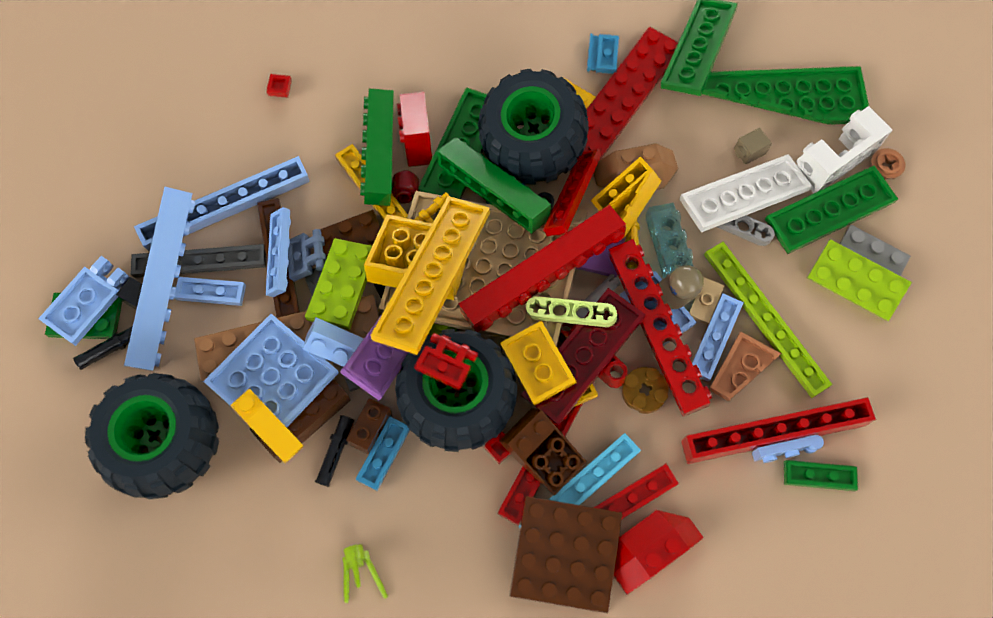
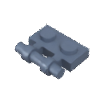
M314 229L312 231L313 236L310 238L305 233H302L290 239L288 271L291 280L297 281L313 274V265H316L317 271H322L326 261V254L323 253L325 242L320 229ZM314 248V254L311 255L310 249Z

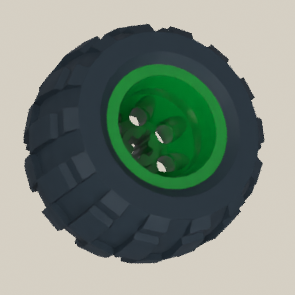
M531 68L523 69L518 74L513 76L508 74L500 79L499 85L496 88L492 87L486 95L484 105L480 109L478 122L479 139L487 159L499 166L507 174L514 176L516 180H521L524 184L536 185V182L539 181L549 183L555 181L561 173H568L575 166L577 158L582 156L588 141V117L582 98L576 94L575 88L563 77L557 78L554 73L544 69L540 72L532 71ZM545 120H549L548 124H543ZM523 125V128L518 129L517 126Z
M454 328L441 330V334L438 335H446L451 338V341L460 345L466 344L471 347L470 350L478 353L475 362L467 358L463 362L471 366V369L459 390V397L454 396L455 390L458 389L449 385L441 389L437 386L441 381L415 370V365L425 346L433 349L437 346L430 342L431 335H428L418 355L408 352L401 363L402 368L396 377L395 386L397 405L408 429L425 444L450 452H459V450L469 448L474 450L484 446L490 439L496 438L505 429L508 420L513 415L517 399L515 371L510 360L502 353V349L491 339H483L479 332L468 329L465 332H458ZM447 349L444 351V354L454 359L457 356L456 353ZM475 381L476 384L474 387H468L467 382ZM471 397H475V399L472 402H467V400ZM444 398L445 400H447V403L443 404L440 403L438 400Z
M153 373L148 376L142 374L124 379L125 383L119 386L112 385L103 393L105 397L98 405L94 404L89 414L91 418L90 426L85 428V444L90 448L87 451L88 458L94 470L101 475L106 484L134 498L141 497L150 500L166 498L172 492L181 493L194 485L193 481L196 478L205 475L211 467L209 462L212 455L217 454L219 438L216 437V433L218 432L219 425L216 413L212 410L209 400L200 390L184 379H177L173 375ZM156 418V423L150 426V421ZM143 431V432H144L143 437L140 438V439H137L139 433ZM156 434L161 438L162 443L158 442L155 437ZM148 447V452L141 453L144 448Z

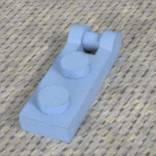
M812 435L758 447L752 452L754 461L763 460V463L776 461L777 456L785 455L786 458L800 455L799 451L803 450L806 453L812 454L823 447L824 440L819 435Z

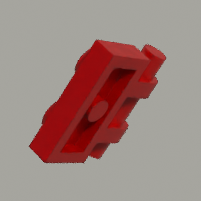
M433 333L430 342L437 346L435 349L425 346L415 365V370L460 390L471 369V366L463 362L466 358L475 362L478 353L470 350L471 347L466 344L460 345L451 341V338L446 335L440 336ZM447 349L456 353L457 356L454 359L444 354V351Z

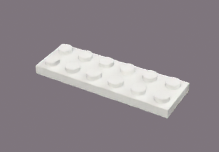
M788 154L683 193L679 200L699 230L704 232L810 190L812 185Z

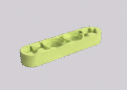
M538 296L530 298L526 303L529 317L535 320L610 327L617 320V310L608 303ZM540 304V307L543 309H539L538 313H534L531 307ZM547 304H550V306H549V313H550V314H549V315H547V312H546ZM558 305L566 308V313L562 316H557L553 313L554 308ZM587 308L590 311L589 316L579 318L576 315L577 310ZM593 309H597V314H604L605 311H609L611 316L608 317V320H603L602 315H596V319H593Z

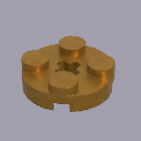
M653 367L634 369L626 376L622 386V397L625 403L631 409L639 411V413L649 414L656 412L668 398L669 388L666 379L660 374L659 370ZM642 385H646V387L651 389L648 396L645 393L639 392Z

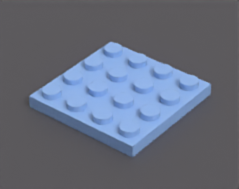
M270 314L203 382L229 405L250 388L287 428L339 372L324 358L303 350L304 341L274 315Z

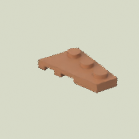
M740 331L709 387V391L730 401L776 360L781 353Z

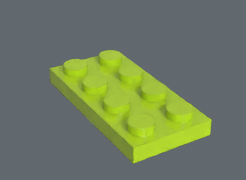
M334 238L305 314L307 321L314 322L317 317L339 328L350 330L367 283L364 263L372 248L371 245Z
M831 239L827 242L807 276V279L886 321L890 320L912 283Z

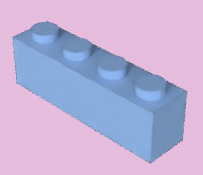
M316 317L306 335L303 350L344 367L364 338Z

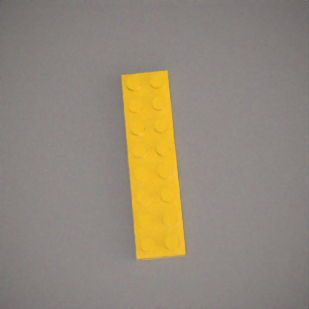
M450 196L447 197L371 333L373 341L418 355L490 214L489 207Z

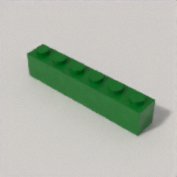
M369 88L368 97H364L363 109H367V113H363V126H367V130H363L362 143H366V147H362L361 160H366V163L361 165V178H365V183L361 182L360 196H364V204L390 206L394 90Z
M455 137L437 150L438 165L531 234L547 222L550 216L551 204L545 198H541L528 186H524L517 181L514 176L504 172L499 166L487 160L481 153H477L467 143Z

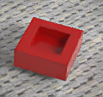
M270 74L266 89L267 95L288 98L292 83L291 76Z
M503 431L484 445V448L498 464L511 455L499 442L505 435Z

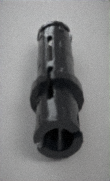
M133 326L120 333L112 334L113 337L75 356L73 360L76 366L83 370L114 351L125 349L126 345L129 344Z
M340 415L335 432L329 438L331 442L315 483L330 487V482L344 445L348 444L347 438L355 421L354 419Z

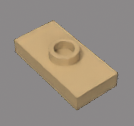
M704 277L702 291L695 297L689 313L695 321L708 326L725 285Z

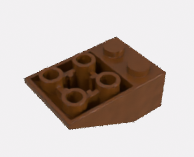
M531 408L499 440L506 450L554 496L587 462L544 412L539 409Z

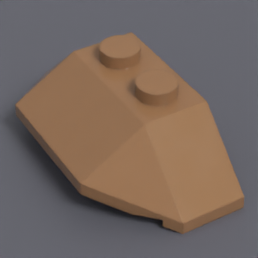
M655 143L614 151L598 162L593 173L596 185L605 188L641 156L661 180L656 190L664 189L678 170L673 150Z

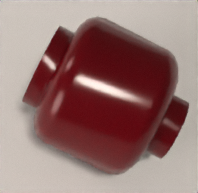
M409 170L397 172L392 178L391 194L401 203L411 202L415 191H419V178Z

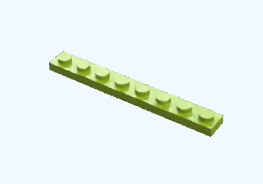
M721 242L706 251L704 254L706 259L736 299L744 302L742 307L772 347L781 353V359L811 399L832 386L833 384L727 245Z

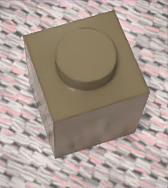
M758 128L740 137L734 149L737 157L742 159L746 165L765 155L772 143L762 129Z

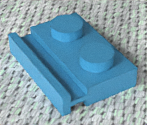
M590 34L587 72H590V70L596 71V73L608 74L616 72L619 36L603 34L593 36V34Z

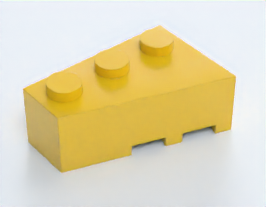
M640 156L590 201L599 211L610 204L626 223V236L656 191L661 180Z

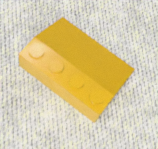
M387 214L364 263L367 282L397 288L432 223ZM465 263L446 299H455Z

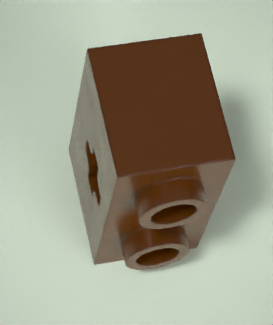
M369 398L347 438L349 445L369 455L388 418L393 415L391 409Z

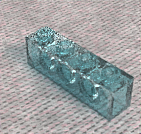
M674 202L649 207L645 217L663 278L675 270L676 267L674 265L694 267L692 263L693 253L687 247V234L685 229L681 228V215L679 210H676ZM663 226H668L671 230H665ZM669 245L675 246L678 250H672Z

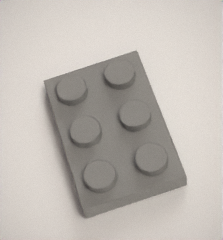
M853 225L849 226L840 242L842 246L901 276L911 257Z

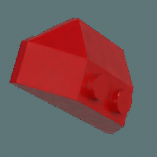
M656 510L619 537L613 577L625 594L628 595L690 550L704 537L689 517Z

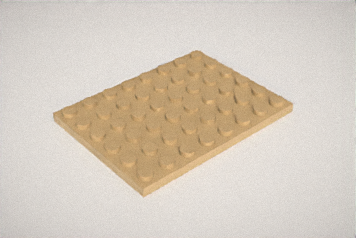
M415 191L407 218L414 220L418 216V212L422 209H427L433 203V200L437 196L441 197V195ZM468 201L489 207L490 214L466 259L461 283L455 299L445 300L434 323L474 331L462 315L458 304L562 235L546 236L543 230L546 223L531 234L493 205ZM440 210L431 216L433 220H435ZM572 220L568 231L582 222ZM576 267L569 271L565 278L562 280L557 279L550 284L547 290L542 293L538 292L532 297L568 299ZM385 286L379 305L380 312H384L396 288ZM519 304L512 309L508 316L498 318L490 328L485 331L480 330L479 333L508 339L542 320H535L529 317L526 304ZM540 304L531 307L534 313H538L539 309H543L540 307ZM547 304V309H546L547 315L550 314V313H549V306H550V304ZM558 305L554 308L553 313L557 316H562L565 314L566 308ZM542 321L557 347L563 323Z

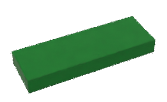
M785 460L784 485L857 491V466Z

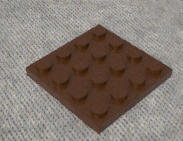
M525 496L509 596L608 613L622 513Z

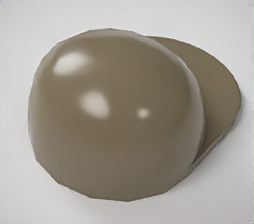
M689 265L675 268L674 271L659 283L663 292V296H661L663 303H668L671 309H679L697 297L704 285L701 272Z

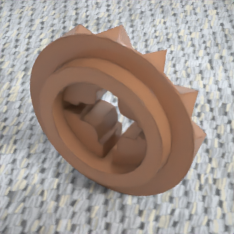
M889 148L876 151L870 161L872 166L875 165L885 180L888 178L894 180L901 176L906 167L903 156ZM886 161L887 164L892 165L889 168L888 166H884L883 163Z

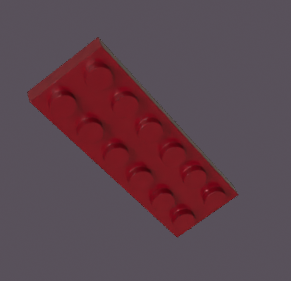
M607 288L597 302L608 303L615 307L617 310L615 324L610 327L580 324L576 326L558 349L576 383L534 406L542 410L558 426L646 317V314L610 288ZM593 309V319H596V315H602L603 320H608V317L611 316L609 311H605L604 314H597V309ZM590 311L585 315L584 318L589 316ZM524 390L521 396L533 405L529 395Z

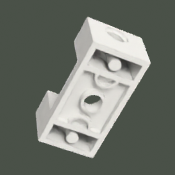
M869 106L862 111H855L849 118L851 121L842 128L843 133L839 140L850 151L844 150L837 155L822 139L816 144L810 143L803 149L802 152L804 154L797 159L796 163L812 185L810 190L813 193L827 188L874 154L893 131Z

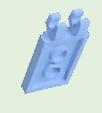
M100 256L91 266L90 270L84 266L38 319L76 346L118 298L116 294L129 279V276L120 268H117L108 279L104 277L108 275L114 265L103 256Z

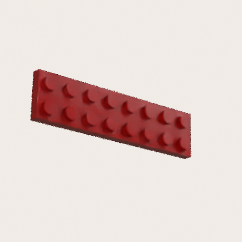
M650 26L617 68L616 72H614L586 109L589 130L584 152L598 148L601 153L600 160L604 157L665 74L678 45L677 41Z

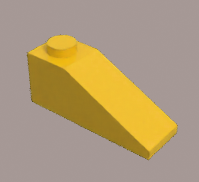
M250 388L230 405L285 464L304 447Z

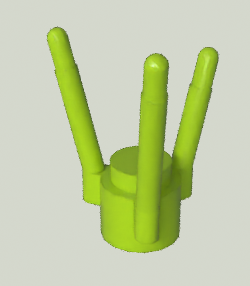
M362 544L344 548L345 557L342 558L344 565V602H349V567L353 569L356 587L360 588L358 568L364 566V561L383 598H387L388 595L370 559L369 551H364Z

